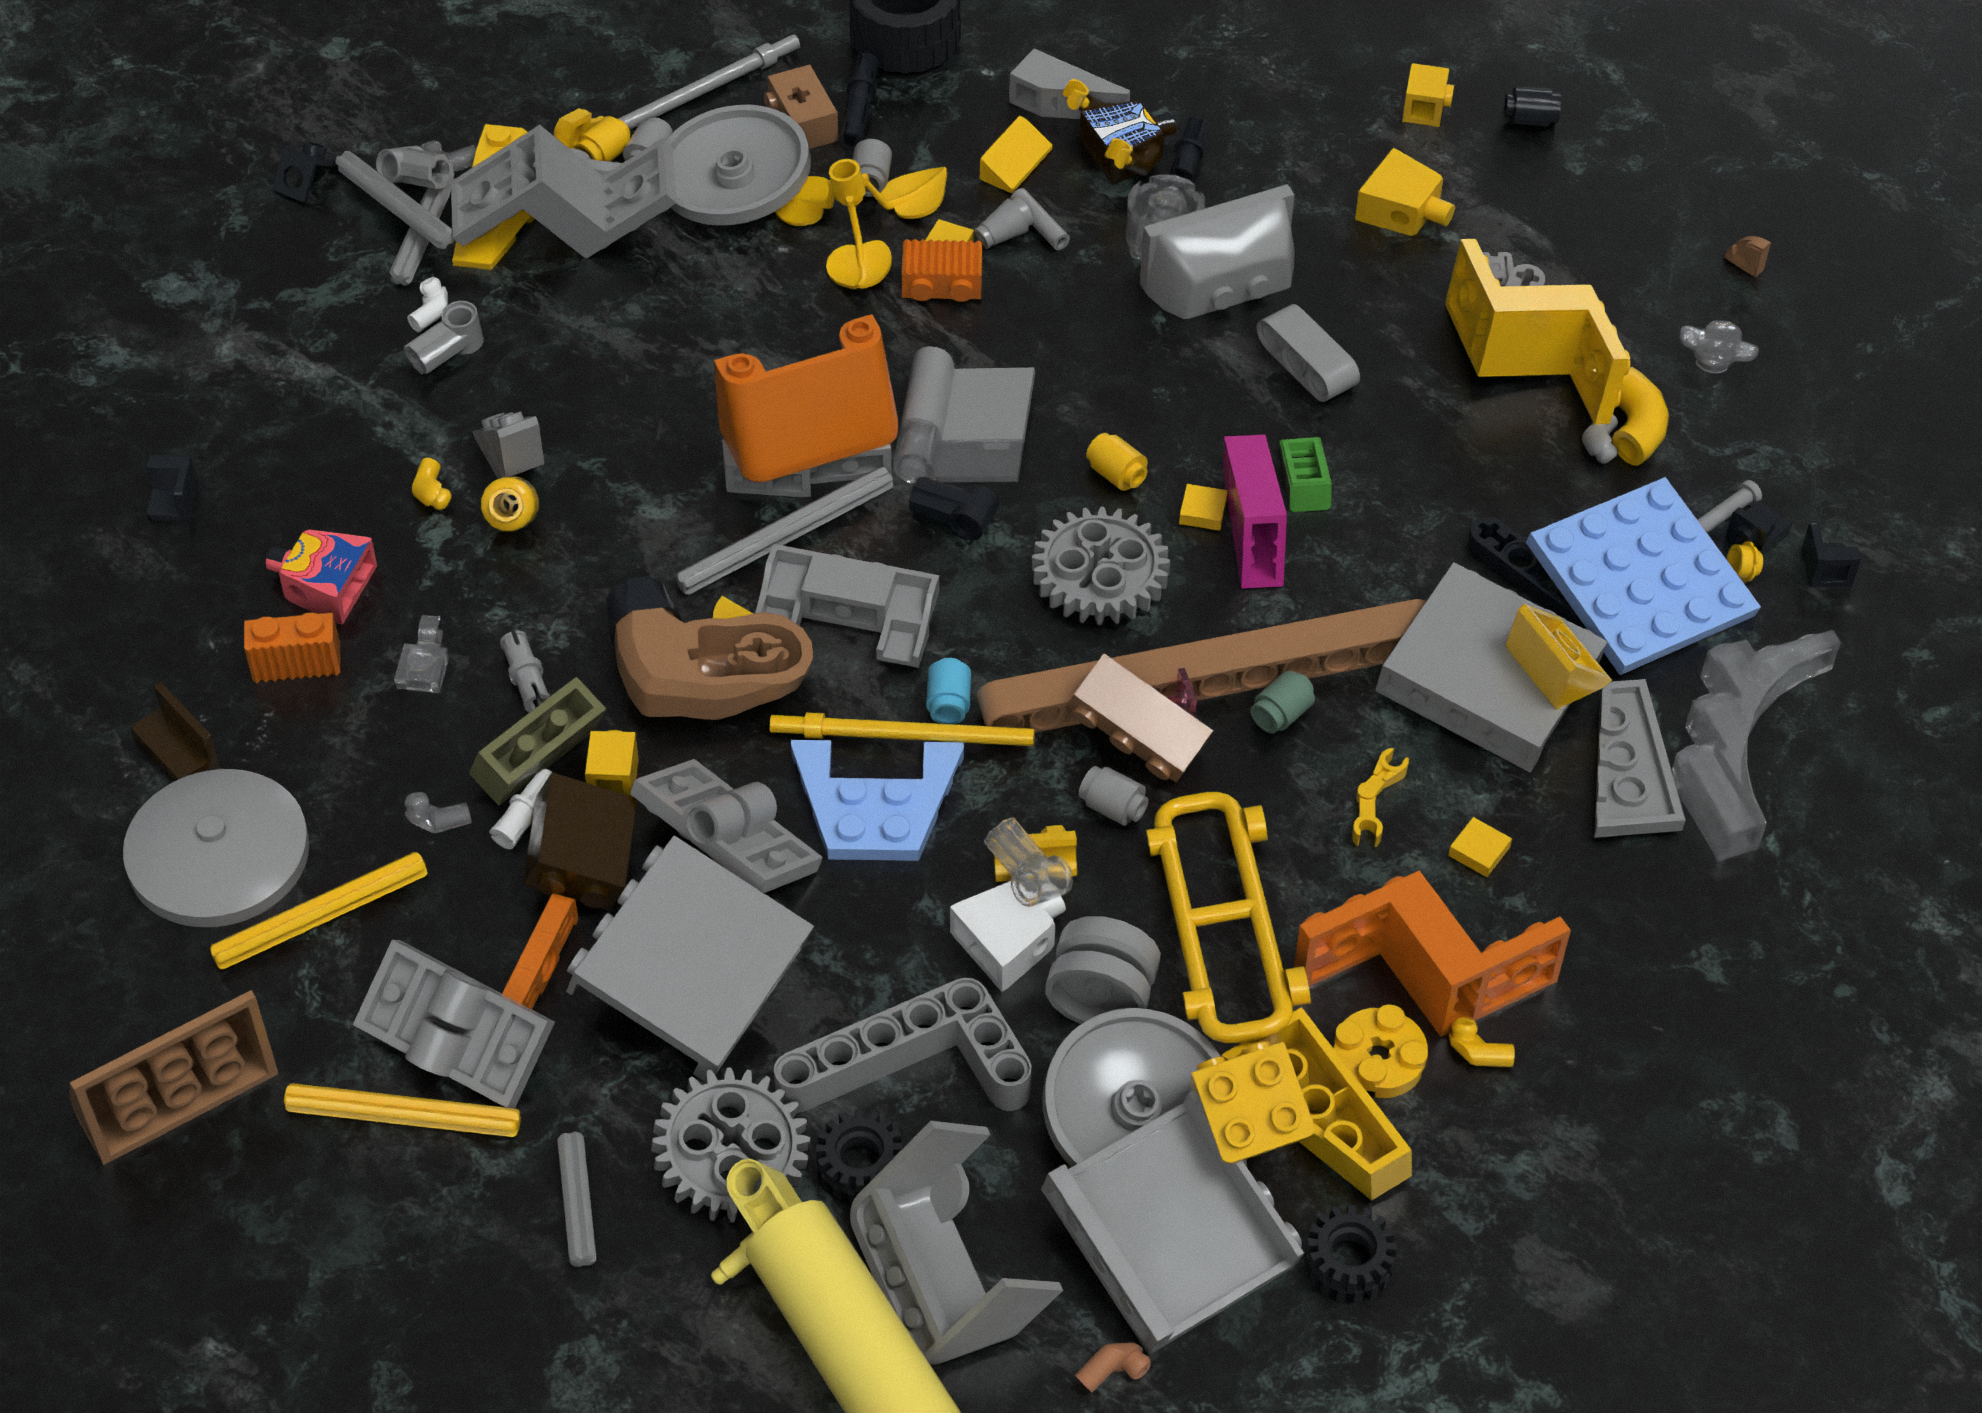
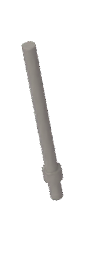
M793 34L772 45L765 43L753 49V54L618 119L622 120L631 130L649 118L658 117L759 67L764 70L776 64L778 58L800 48L799 39Z

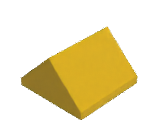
M1525 603L1517 610L1505 647L1556 710L1606 687L1612 681L1560 617Z

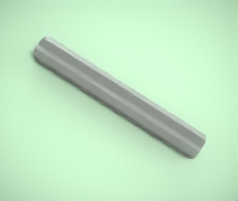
M454 177L448 181L446 188L434 189L427 187L420 205L438 219L451 193V181L455 179ZM409 227L390 269L391 281L396 285L400 283L407 286L411 283L429 243L425 237L412 227Z

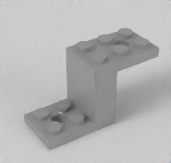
M538 125L451 181L452 238L462 246H465L477 237L485 235L490 229L504 220L512 218L523 209L587 259L596 252L607 248L611 243L630 231L636 230L640 225L656 215L667 211L677 203L673 148L662 138L602 176L541 125Z

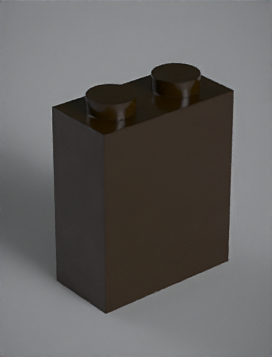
M552 772L536 795L523 885L538 889L546 895H562L575 899L587 907L602 908L609 911L626 886L637 799Z

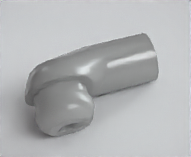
M1612 415L1610 424L1594 425L1592 422L1582 436L1583 445L1591 456L1595 455L1597 461L1601 464L1608 463L1617 455V448L1611 443L1612 438L1609 435L1618 424L1617 418Z

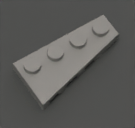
M1646 679L1610 682L1600 691L1594 838L1682 831L1685 817Z

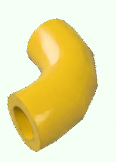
M1630 367L1628 374L1624 375L1620 388L1621 400L1618 406L1626 413L1627 422L1614 433L1612 439L1619 456L1625 462L1638 466L1650 458L1664 441L1669 412L1661 391L1640 371Z

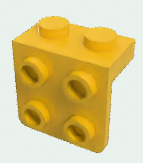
M1270 1041L1257 1043L1245 1048L1242 1051V1056L1225 1061L1224 1057H1216L1196 1066L1197 1071L1191 1072V1088L1199 1095L1220 1157L1227 1164H1234L1308 1139L1314 1133L1315 1125L1284 1042L1272 1046Z

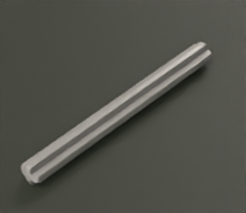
M879 467L679 571L675 575L677 586L684 595H690L770 553L773 544L785 545L875 498L893 487L891 473L885 467Z

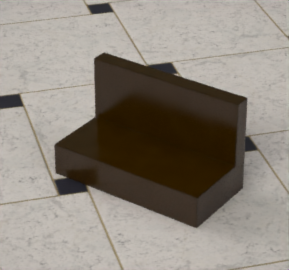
M162 682L153 686L160 708L130 726L135 740L173 781L195 773L218 769L220 765L211 734Z

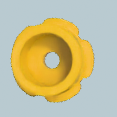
M1746 541L1742 545L1734 544L1728 551L1726 560L1743 583L1752 581L1755 576L1760 574L1763 567V555L1758 551L1757 547H1754L1752 542Z

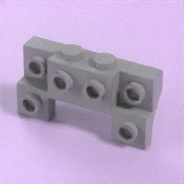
M773 544L766 561L762 588L755 614L766 612L783 615L797 625H800L802 618L881 632L876 649L877 660L919 668L929 637V623L939 595V575L888 566L879 562L872 563L846 558L837 554L830 555Z

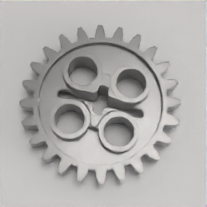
M1100 507L1098 515H1091L1087 508H1083L1081 518H1077L1074 514L1068 512L1066 524L1054 519L1052 521V531L1042 530L1041 541L1035 542L1034 555H1032L1033 582L1036 585H1040V597L1050 596L1051 608L1064 605L1063 616L1065 617L1077 611L1080 612L1079 619L1082 623L1089 615H1094L1097 625L1102 624L1104 616H1110L1115 624H1119L1121 613H1125L1131 619H1135L1136 607L1148 612L1151 600L1160 601L1161 589L1167 588L1170 571L1168 546L1161 545L1162 535L1160 533L1151 535V523L1137 526L1138 515L1136 514L1125 520L1122 519V509H1117L1113 516H1107L1104 507Z
M727 1068L724 1080H718L712 1070H708L704 1085H701L694 1077H690L687 1086L688 1094L681 1089L675 1088L672 1095L674 1105L663 1102L660 1115L664 1119L655 1120L653 1133L659 1137L653 1138L651 1151L660 1154L655 1158L654 1169L658 1171L668 1170L663 1175L662 1186L665 1188L677 1184L678 1188L674 1200L680 1202L690 1196L693 1199L692 1213L695 1214L703 1205L710 1207V1220L714 1221L720 1209L727 1210L730 1222H735L739 1209L729 1195L727 1181L720 1174L730 1170L735 1163L742 1159H753L775 1168L785 1175L791 1185L799 1186L802 1173L798 1169H806L809 1157L803 1152L809 1148L810 1137L800 1135L806 1129L807 1120L805 1118L793 1119L797 1114L799 1104L798 1102H791L784 1105V1090L780 1088L773 1093L768 1091L770 1082L768 1076L756 1085L752 1083V1072L748 1069L744 1073L742 1080H735L732 1068ZM731 1107L738 1110L741 1115L737 1118H726L718 1110ZM703 1116L706 1119H708L710 1123H708L705 1120H700L698 1118ZM766 1138L773 1141L777 1147L764 1150L757 1147L754 1141ZM690 1139H700L708 1147L699 1151L692 1150L687 1147L685 1142ZM761 1177L755 1183L754 1194L760 1188Z

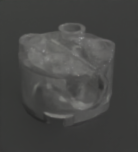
M1155 175L1149 177V183L1141 186L1140 181L1135 184L1128 194L1126 241L1129 245L1130 255L1138 260L1142 258L1144 226L1205 209V196L1202 191L1200 195L1195 191L1194 183L1176 175Z

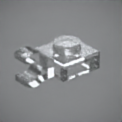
M422 615L419 623L417 645L404 643L394 678L397 689L440 693L449 660L447 648L440 647L443 637V630L438 629L440 617Z

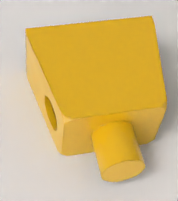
M1393 148L1359 190L1355 220L1413 236L1419 232L1428 219L1446 227L1454 215L1455 205L1440 199L1443 178L1439 173Z

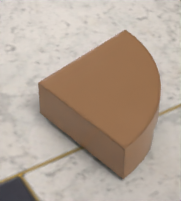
M1756 236L1744 237L1727 250L1724 258L1756 277L1764 271L1771 242Z

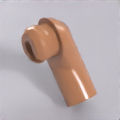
M1133 1342L1106 1344L1075 1374V1377L1093 1393L1112 1372L1125 1371L1132 1379L1141 1378L1149 1370L1151 1361L1147 1355L1142 1353L1143 1348Z

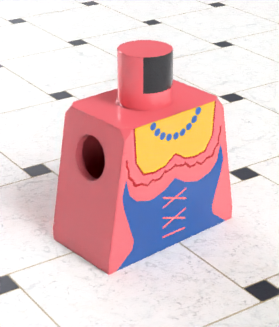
M310 529L301 534L292 550L274 545L269 550L266 558L267 570L279 573L284 597L289 602L316 614L333 612L335 623L342 625L377 567L372 538Z

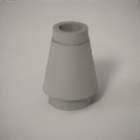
M1021 198L1006 199L980 226L974 229L977 240L982 242V246L988 249L991 246L1028 232L1029 226L1034 223V217L1027 204Z

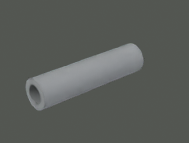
M1024 188L1016 190L1012 194L1011 200L1019 197L1027 204L1034 217L1033 227L1055 250H1061L1066 247L1070 236Z

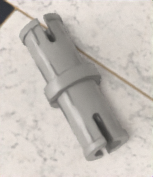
M516 630L515 634L519 642L518 644H515L512 633L508 632L501 638L500 645L510 666L508 675L511 683L518 686L524 702V708L530 713L535 709L533 700L536 699L539 706L551 696L547 692L542 679V664L539 659L533 656L526 633Z

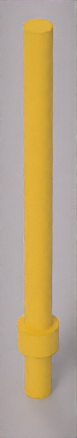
M806 712L805 717L771 715L770 732L804 734L805 739L823 740L824 735L1016 746H1034L1035 729L825 718L824 713Z

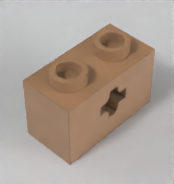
M811 65L768 76V92L764 93L765 106L783 112L795 120L806 135L809 149L839 141L838 112Z

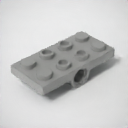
M695 759L640 777L634 781L630 794L644 804L649 812L662 818L676 829L681 837L690 840L708 854L711 860L762 893L769 892L818 871L823 857L774 820L777 812L775 797L771 790L760 782H752L733 789Z
M392 939L353 1025L406 1053L405 1058L414 1065L431 1073L450 1077L506 1108H515L555 1021L401 940Z

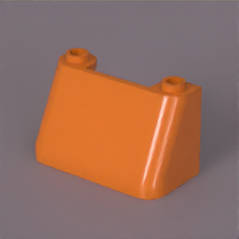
M873 314L851 320L841 327L839 333L841 350L765 371L762 363L756 357L744 353L733 354L714 360L719 430L740 472L745 478L754 482L770 481L886 446L897 438L898 417L880 327Z

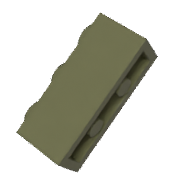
M575 677L479 751L469 774L498 805H501L528 784L542 769H547L589 736L591 731H595L606 708Z

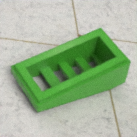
M1313 437L1280 440L1279 448L1290 510L1292 512L1330 509L1332 483L1321 439Z

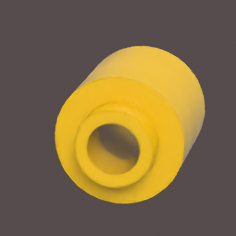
M606 116L582 134L574 148L587 153L591 160L611 162L623 153L630 140L631 133L628 126L622 120Z
M1102 433L1091 442L1087 449L1086 458L1090 461L1092 469L1122 491L1138 487L1147 476V458L1117 435Z

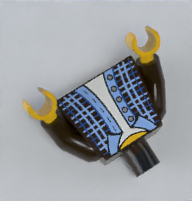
M1071 79L1062 91L1064 97L1068 98V107L1072 110L1079 108L1081 111L1079 140L1112 185L1135 174L1147 176L1163 157L1164 138L1176 133V124L1170 113L1167 112L1152 117L1140 101L1133 100L1118 104L1101 102L1092 95H1089L1088 87L1077 79Z

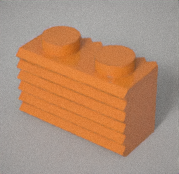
M906 239L903 241L902 298H913L918 301L942 298L953 299L959 302L981 299L982 242L979 240L975 243L971 240L967 243L964 240L960 242L953 240L950 242L947 239L944 242L939 239L935 242L932 239L929 241L924 239L921 241L916 239L912 241Z
M333 612L305 613L303 615L275 618L261 617L244 621V649L254 682L258 683L261 680L267 682L270 679L275 682L279 678L283 681L287 678L293 680L296 677L302 679L305 676L311 678L314 675L319 678L323 674L328 677L331 673L335 676L340 673V640Z

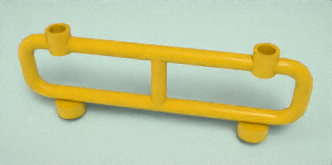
M1203 792L1171 799L1158 809L1154 817V829L1146 830L1151 857L1161 855L1191 991L1183 992L1187 1020L1198 1019L1203 1032L1207 1036L1225 1044L1247 1042L1276 1035L1288 1026L1292 1018L1293 1007L1311 1004V998L1304 966L1283 970L1251 843L1268 840L1262 806L1246 807L1242 811L1236 799L1221 792ZM1212 809L1224 812L1246 899L1192 909L1172 820L1182 814ZM1251 917L1274 1012L1269 1017L1238 1024H1224L1217 1019L1213 994L1209 985L1196 927Z

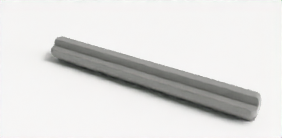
M344 151L342 156L336 157L335 163L338 165L339 172L437 248L445 249L448 244H453L452 229L354 153Z

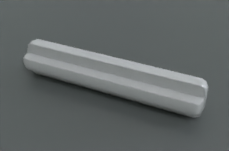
M575 1131L561 1134L557 1141L568 1253L571 1265L581 1267L583 1265L590 1266L595 1263L596 1249L584 1137L581 1133Z

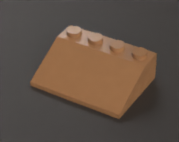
M250 990L70 1082L69 1099L79 1124L103 1165L279 1074L254 993Z

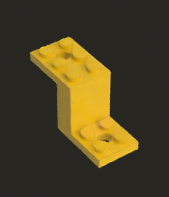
M1461 239L1445 306L1477 376L1570 374L1594 425L1610 424L1614 409L1620 404V388L1624 375H1627L1630 370V355L1627 350H1624L1618 338L1616 327L1611 324L1605 313L1604 304L1602 301H1599L1592 285L1500 286L1499 280L1495 279L1489 267L1488 257L1483 255L1477 240Z

